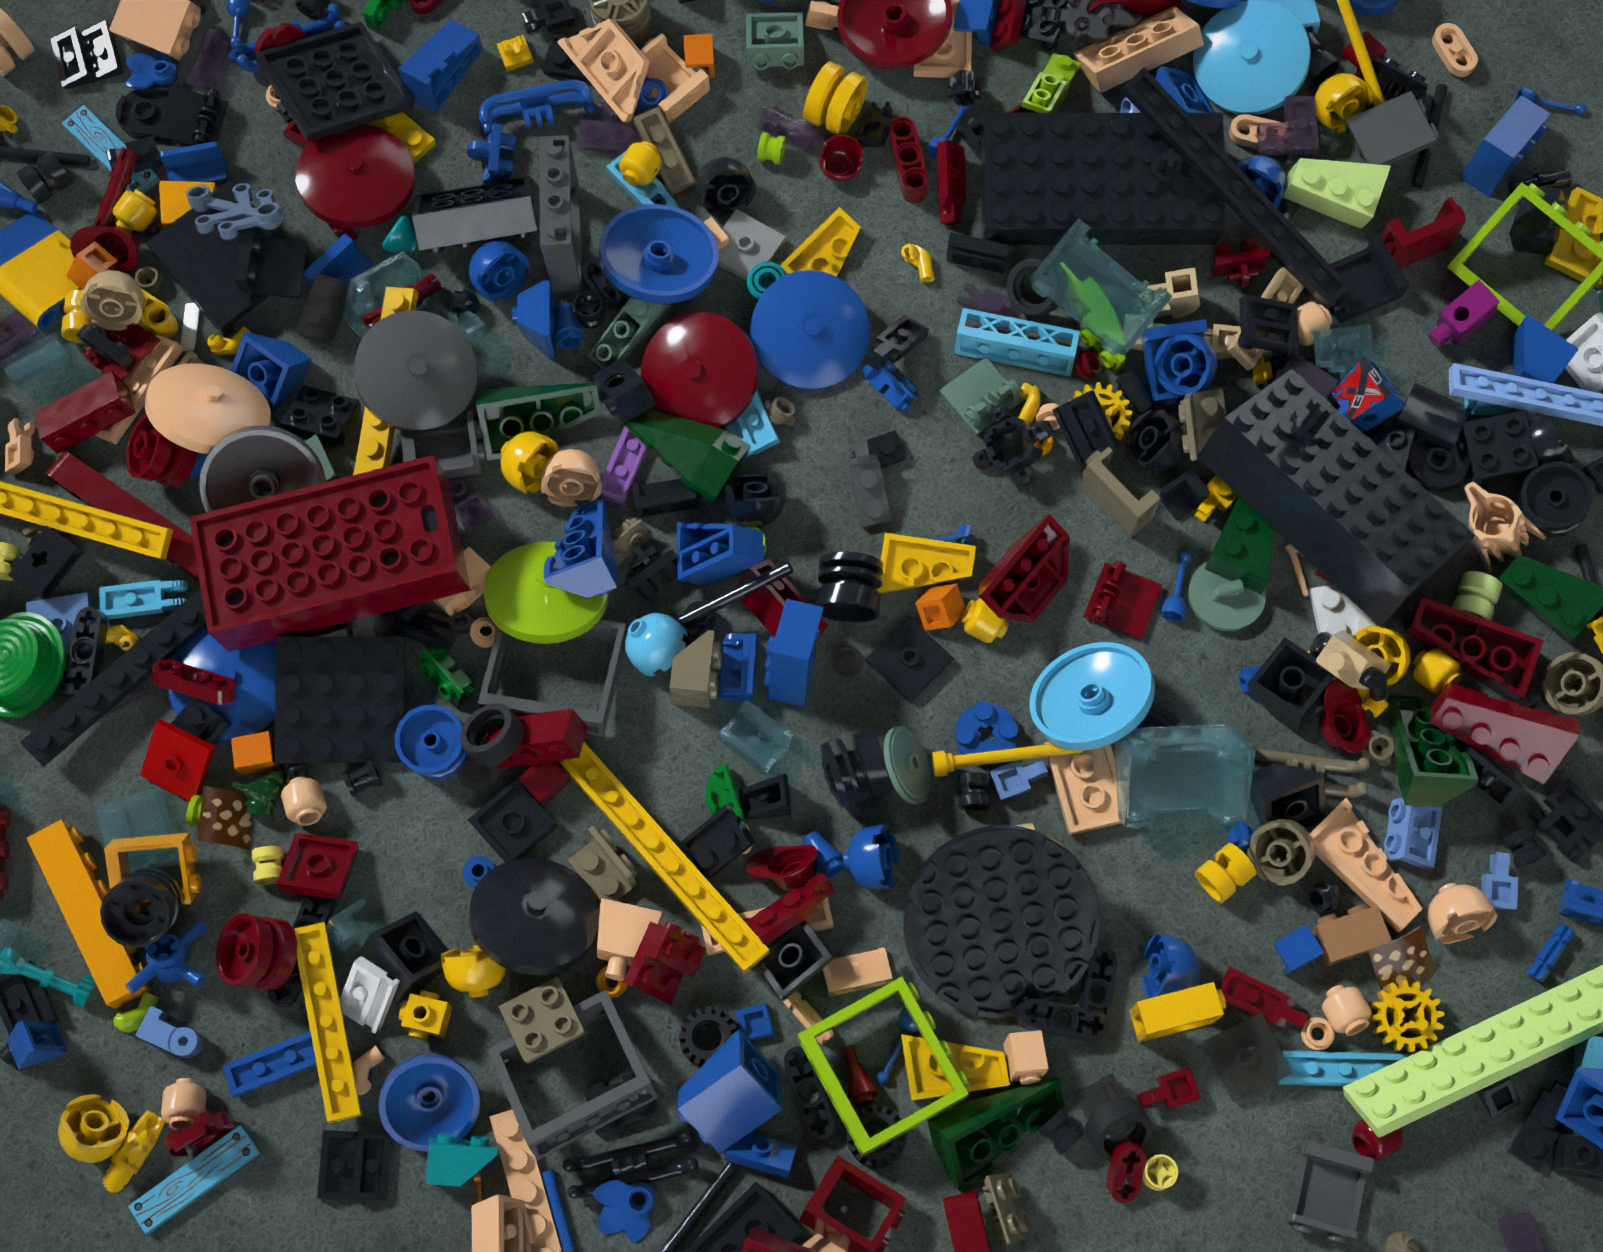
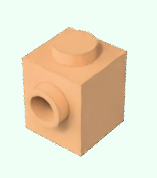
M1042 1031L1009 1033L1003 1046L1010 1082L1020 1081L1022 1085L1039 1082L1049 1069Z

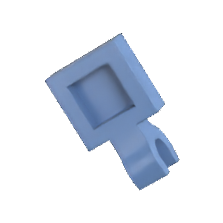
M1044 760L1022 768L1020 761H1014L989 771L1001 802L1030 792L1029 782L1048 776Z
M1496 852L1495 855H1490V871L1492 874L1482 875V891L1490 900L1494 909L1514 911L1517 910L1518 877L1509 876V853Z

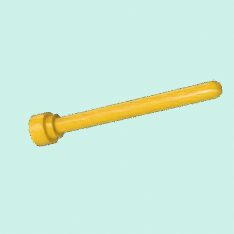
M1337 0L1363 77L1373 90L1374 107L1385 103V99L1350 1Z
M1054 744L952 756V753H945L944 750L932 752L934 776L941 777L948 776V772H954V768L1077 754L1084 750H1069Z

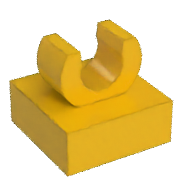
M524 35L497 43L498 51L507 72L534 63Z

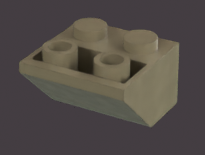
M706 631L673 657L669 687L673 705L711 708V700L718 698L719 681H717L715 669H721L722 651L721 642L716 641L715 631Z

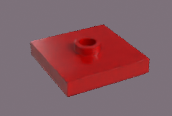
M160 719L155 723L140 776L190 802L193 795H201L216 746Z

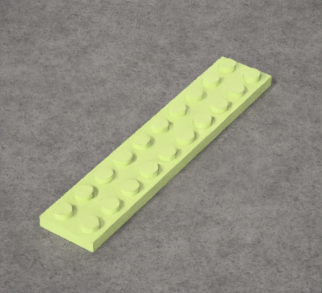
M1603 965L1344 1086L1345 1098L1380 1138L1603 1032Z

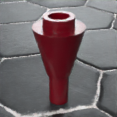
M847 1045L841 1049L847 1066V1098L856 1107H865L875 1101L874 1097L879 1094V1091L862 1064L859 1063L854 1045Z

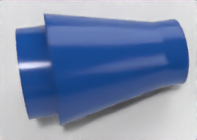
M568 303L558 305L555 308V341L563 349H574L581 345L584 332L573 312L572 305Z
M819 831L811 832L803 839L805 845L815 846L818 851L817 857L813 861L817 875L823 873L828 879H831L843 871L845 868L843 855L823 838Z

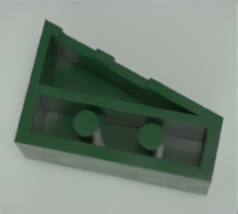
M1240 496L1209 557L1205 569L1230 581L1240 579L1245 588L1261 595L1269 581L1273 527Z
M1518 555L1498 578L1502 583V590L1568 643L1580 633L1603 606V586Z

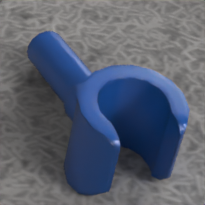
M963 524L959 526L955 535L931 539L971 545L974 535H970L972 527Z

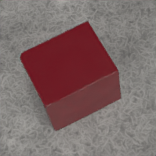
M1365 31L1362 34V38L1374 68L1376 57L1383 60L1387 49L1372 34ZM1350 43L1343 49L1342 54L1357 68L1355 76L1363 79L1364 77L1352 43Z
M554 761L532 765L518 778L519 782L542 807L571 782L568 775Z

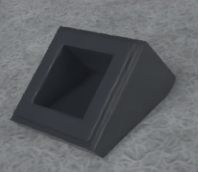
M1511 1076L1476 1092L1492 1119L1521 1104Z

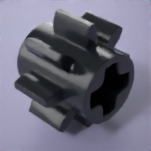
M958 70L954 77L948 78V98L954 97L956 105L968 106L972 105L976 98L981 99L982 78H976L974 71Z

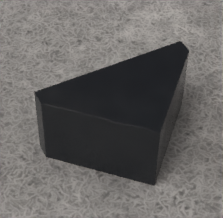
M780 774L739 789L741 809L745 820L792 815L787 774Z

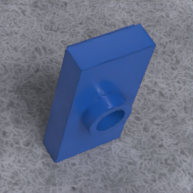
M749 1133L726 1149L724 1160L788 1179L797 1146Z

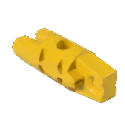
M147 1110L129 1130L123 1144L112 1156V1163L107 1169L106 1175L102 1178L103 1186L106 1187L107 1191L118 1194V1192L124 1189V1185H127L132 1175L137 1174L155 1146L165 1124V1121L160 1116Z

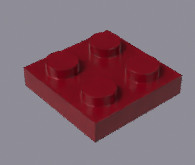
M295 833L277 881L278 891L342 900L359 851L358 841Z

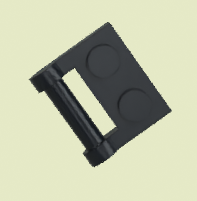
M1247 294L1239 299L1241 333L1238 338L1239 348L1245 350L1256 348L1282 353L1283 357L1295 358L1299 352L1297 305ZM1255 330L1284 335V341L1256 336Z

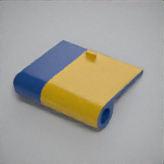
M36 211L34 214L29 212L0 230V295L38 329L45 330L59 318L61 312L60 304L65 302L66 293L82 289L67 277V273L75 259L70 249L71 240Z

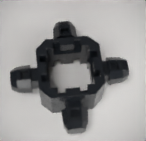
M1003 404L991 408V417L996 425L986 429L983 437L986 449L983 448L973 456L976 468L986 469L994 466L1014 473L1017 481L1022 486L1034 483L1036 475L1033 467L1030 465L1040 461L1043 453L1040 441H1045L1054 433L1051 423L1042 420L1032 424L1012 416L1009 409ZM1016 428H1020L1028 444L1026 445L1027 451L1023 452V456H1018L1010 460V462H1006L1004 454L999 448L1001 444L999 440L1003 438L1004 434H1009L1015 431Z

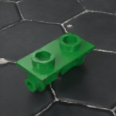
M435 646L429 650L425 647L422 649L418 662L421 673L425 678L431 679L438 687L442 698L450 701L457 709L460 706L463 695L469 698L476 692L475 684L461 668L452 674L450 673V670L455 668L457 664L445 649Z

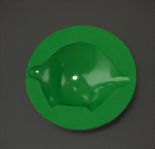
M19 612L0 619V717L15 718L35 711L52 696L62 679L66 665L64 638L58 627L42 615L31 612Z

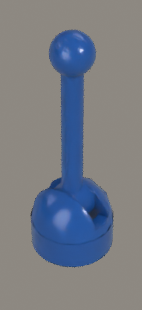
M227 0L228 13L234 17L233 37H239L240 18L248 14L250 0ZM232 48L228 58L231 62H237L239 53Z
M1521 87L1516 95V100L1522 95L1536 105L1575 111L1578 115H1584L1587 111L1586 105L1582 103L1576 106L1539 99L1538 93L1531 88Z
M959 105L960 110L945 135L934 137L926 148L930 157L937 159V142L944 140L950 142V136L964 113L969 112L970 105Z
M1187 550L1180 551L1178 555L1180 566L1174 596L1168 597L1161 609V617L1177 622L1185 620L1187 606L1180 597L1186 562L1191 558V554Z
M904 1006L899 1016V1025L903 1030L902 1034L908 1035L919 1032L907 1008ZM901 1036L884 1071L879 1072L877 1075V1080L880 1084H887L890 1081L889 1073L902 1049Z

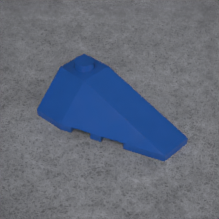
M600 498L574 509L564 527L566 531L564 539L557 540L554 545L556 549L555 555L548 557L545 561L543 579L546 584L586 598L595 595L602 596L617 588V567L607 507L604 498Z

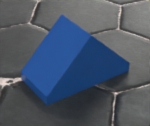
M22 1020L15 1025L7 1039L18 1070L59 1057L68 1052L56 1023Z

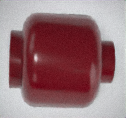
M1361 1119L1354 1125L1352 1144L1359 1155L1375 1159L1374 1161H1381L1396 1153L1402 1147L1403 1127L1379 1138L1364 1119Z

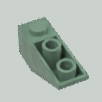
M630 297L587 356L602 369L607 368L620 359L625 360L662 325L674 309V306L671 303H651Z

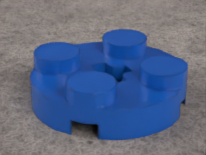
M987 702L977 703L975 706L965 710L956 723L955 741L961 755L1013 749L1017 743L1018 726L1010 713L1004 708ZM981 728L984 730L991 728L994 739L992 741L986 739L982 742L979 739L981 734L978 730Z

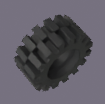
M706 1007V1009L702 1010L698 1008L695 1010V1013L689 1014L686 1017V1021L682 1022L680 1026L679 1041L681 1050L693 1065L700 1066V1068L737 1031L732 1018L719 1008L717 1010L712 1007ZM705 1026H714L721 1032V1043L714 1050L706 1051L697 1045V1033Z
M871 1105V1107H865L857 1113L864 1129L872 1124H881L889 1128L902 1120L894 1110L891 1111L886 1106ZM848 1131L847 1145L852 1156L864 1166L883 1168L894 1163L902 1154L906 1145L907 1132L890 1141L883 1149L874 1150L863 1157L860 1155Z

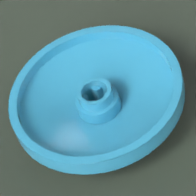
M1266 0L1242 1L1237 7L1225 8L1218 12L1201 31L1204 45L1195 49L1193 54L1194 73L1202 92L1218 108L1235 115H1261L1284 105L1301 88L1308 74L1311 61L1310 43L1301 21L1286 7Z
M1112 642L1086 644L1062 654L1043 670L1031 691L1029 701L1030 714L1041 735L1058 747L1069 750H1091L1104 747L1120 740L1142 722L1153 703L1155 682L1147 662L1134 649Z

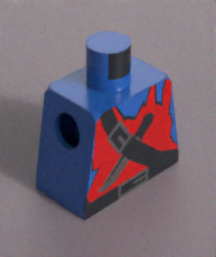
M1366 356L1353 367L1332 393L1340 405L1338 411L1363 431L1373 428L1407 405L1382 370Z

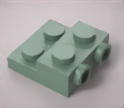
M803 12L746 14L747 67L765 70L768 67L783 66L785 69L791 70L797 66H804Z

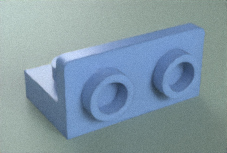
M1403 798L1393 799L1388 813L1389 821L1384 841V853L1388 857L1386 861H1403L1423 869H1433L1443 807L1408 806L1404 804Z

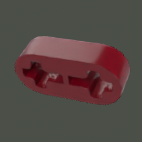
M1126 1138L1117 1142L1112 1149L1106 1187L1114 1200L1122 1204L1135 1200L1139 1195L1146 1155L1134 1139ZM1123 1157H1128L1127 1163L1125 1162ZM1125 1179L1129 1183L1128 1185H1124Z

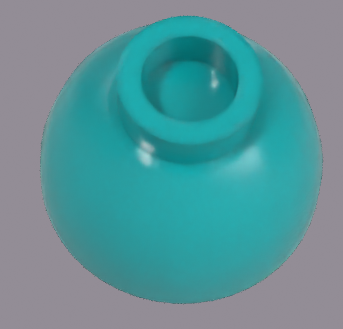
M406 215L399 218L383 241L382 249L395 254L404 252L412 254L417 247L418 242L414 224Z
M759 263L748 273V290L755 299L759 300L763 292L773 282L787 274L776 263Z

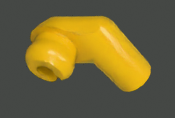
M914 244L904 245L901 249V255L906 262L918 268L920 281L922 283L934 281L935 276L930 253Z
M1024 383L1019 391V395L1021 398H1025L1026 402L1018 418L1032 423L1041 405L1040 388L1037 385L1032 386L1030 383Z

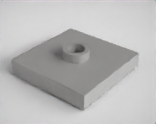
M736 209L722 228L729 238V244L719 250L718 265L747 281L748 273L755 265L762 262H772L785 243L786 236Z

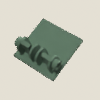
M987 357L939 390L976 435L993 424L991 408L1003 404L1011 411L1024 401L1016 392L1019 389L1017 383L1013 379L1008 382Z

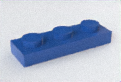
M311 1031L222 1065L232 1097H239L317 1066Z

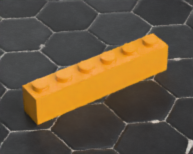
M61 819L27 837L29 845L106 1005L117 1009L141 996L144 992L150 991L148 983L135 994L130 993L125 987V984L144 969L145 965L142 962L137 963L133 953L137 951V948L118 944L107 935L101 924L100 908L103 898L109 890L102 879L97 880L93 870L97 869L96 863L89 852H83L80 843L84 839L77 826H71Z

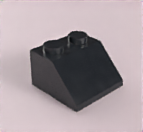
M1284 637L1248 682L1247 686L1271 716L1298 733L1324 701L1326 688L1331 681L1336 679V676L1316 662V657Z
M415 911L371 933L356 954V957L358 959L362 956L388 973L387 977L390 979L400 980L392 1000L396 1005L409 998V994L419 992L443 971L441 954L449 950Z

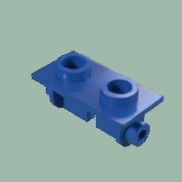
M888 361L880 370H876L867 364L862 370L865 374L864 378L879 392L888 385L889 389L883 396L896 410L900 409L902 412H905L911 406L909 402L911 398L918 401L921 399L915 393L918 389L916 385L905 376L901 379L894 372L897 369L894 363Z

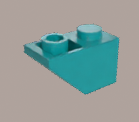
M439 1133L437 1138H429L425 1171L426 1184L460 1187L498 1155L497 1144L491 1142V1138L486 1136H471V1141L457 1140L458 1136L455 1134Z

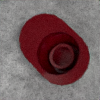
M87 226L75 231L71 237L70 249L74 258L79 252L95 241L118 260L113 271L127 273L133 270L138 263V249L141 243L126 228L120 226Z
M1336 678L1329 683L1325 691V710L1319 718V731L1323 739L1333 749L1343 748L1351 753H1359L1366 749L1370 738L1362 700L1357 688L1350 687L1339 678Z
M812 845L771 847L753 854L747 860L745 869L753 877L771 878L780 889L793 891L816 876L813 861L817 857L818 851Z

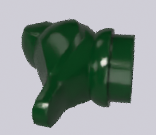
M274 769L268 772L266 776L248 784L232 782L231 787L243 792L248 798L245 803L247 814L272 816L273 808H276L275 800L281 796L283 786L286 782H290L283 770Z

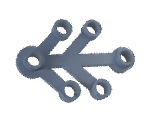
M246 183L238 184L232 189L238 204L213 198L209 187L205 185L194 186L186 192L188 203L195 211L203 212L210 208L223 211L212 215H202L195 219L197 230L201 234L212 232L215 229V224L220 223L218 230L221 238L229 240L239 234L238 230L254 226L274 229L285 219L284 211L275 203L276 200L271 189H263L256 193L257 208L251 206L250 199L253 197L250 185ZM246 217V218H244V219H240V220H237V221H231V220H235V219H239V218Z

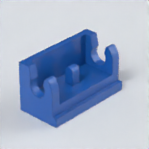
M728 633L723 638L719 700L753 701L757 654L756 633Z
M1566 879L1558 913L1603 927V890L1580 884L1574 879Z

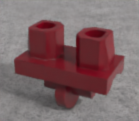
M1257 238L1242 241L1240 244L1241 253L1235 254L1232 253L1230 243L1216 244L1213 250L1212 276L1227 275L1229 282L1238 281L1241 288L1249 287L1250 278L1259 276L1258 270L1265 268V260L1269 258L1268 249H1261Z

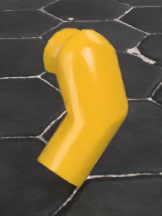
M243 326L232 338H222L217 333L212 334L208 338L207 344L214 354L235 355L237 354L243 334L251 332Z
M123 625L107 628L105 644L114 642L122 651H128L139 641L137 635Z

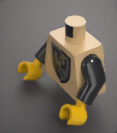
M1343 630L1334 635L1328 632L1319 633L1315 637L1308 653L1317 658L1316 662L1350 687L1370 690V698L1362 704V707L1365 711L1370 709L1374 718L1378 717L1388 707V703L1384 699L1387 686V675L1385 673L1391 664Z

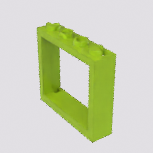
M1521 182L1451 261L1447 268L1470 287L1480 280L1500 301L1497 309L1519 327L1526 316L1463 264L1523 197L1526 198L1602 260L1544 324V326L1554 331L1603 278V240L1599 244L1589 237L1592 231L1583 223L1578 221L1574 225L1565 218L1569 213L1556 202L1552 206L1542 199L1545 193L1536 185L1531 183L1527 187Z
M903 977L894 980L797 1034V1039L862 1157L961 1102L969 1095L966 1090L970 1087L967 1078L961 1069L955 1071L950 1062V1059L953 1058L950 1048L944 1040L938 1041L933 1032L937 1028L933 1018L928 1011H921L916 1002L920 999L916 988L912 982L906 984ZM898 993L953 1091L869 1138L815 1038Z

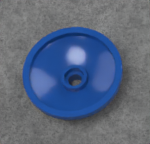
M434 1054L416 1056L398 1065L386 1078L379 1095V1114L388 1134L401 1145L418 1151H428L429 1138H437L439 1133L455 1134L458 1136L457 1140L464 1138L473 1127L480 1107L478 1086L468 1069L452 1058ZM430 1090L435 1095L432 1098H426L423 1096L424 1092Z

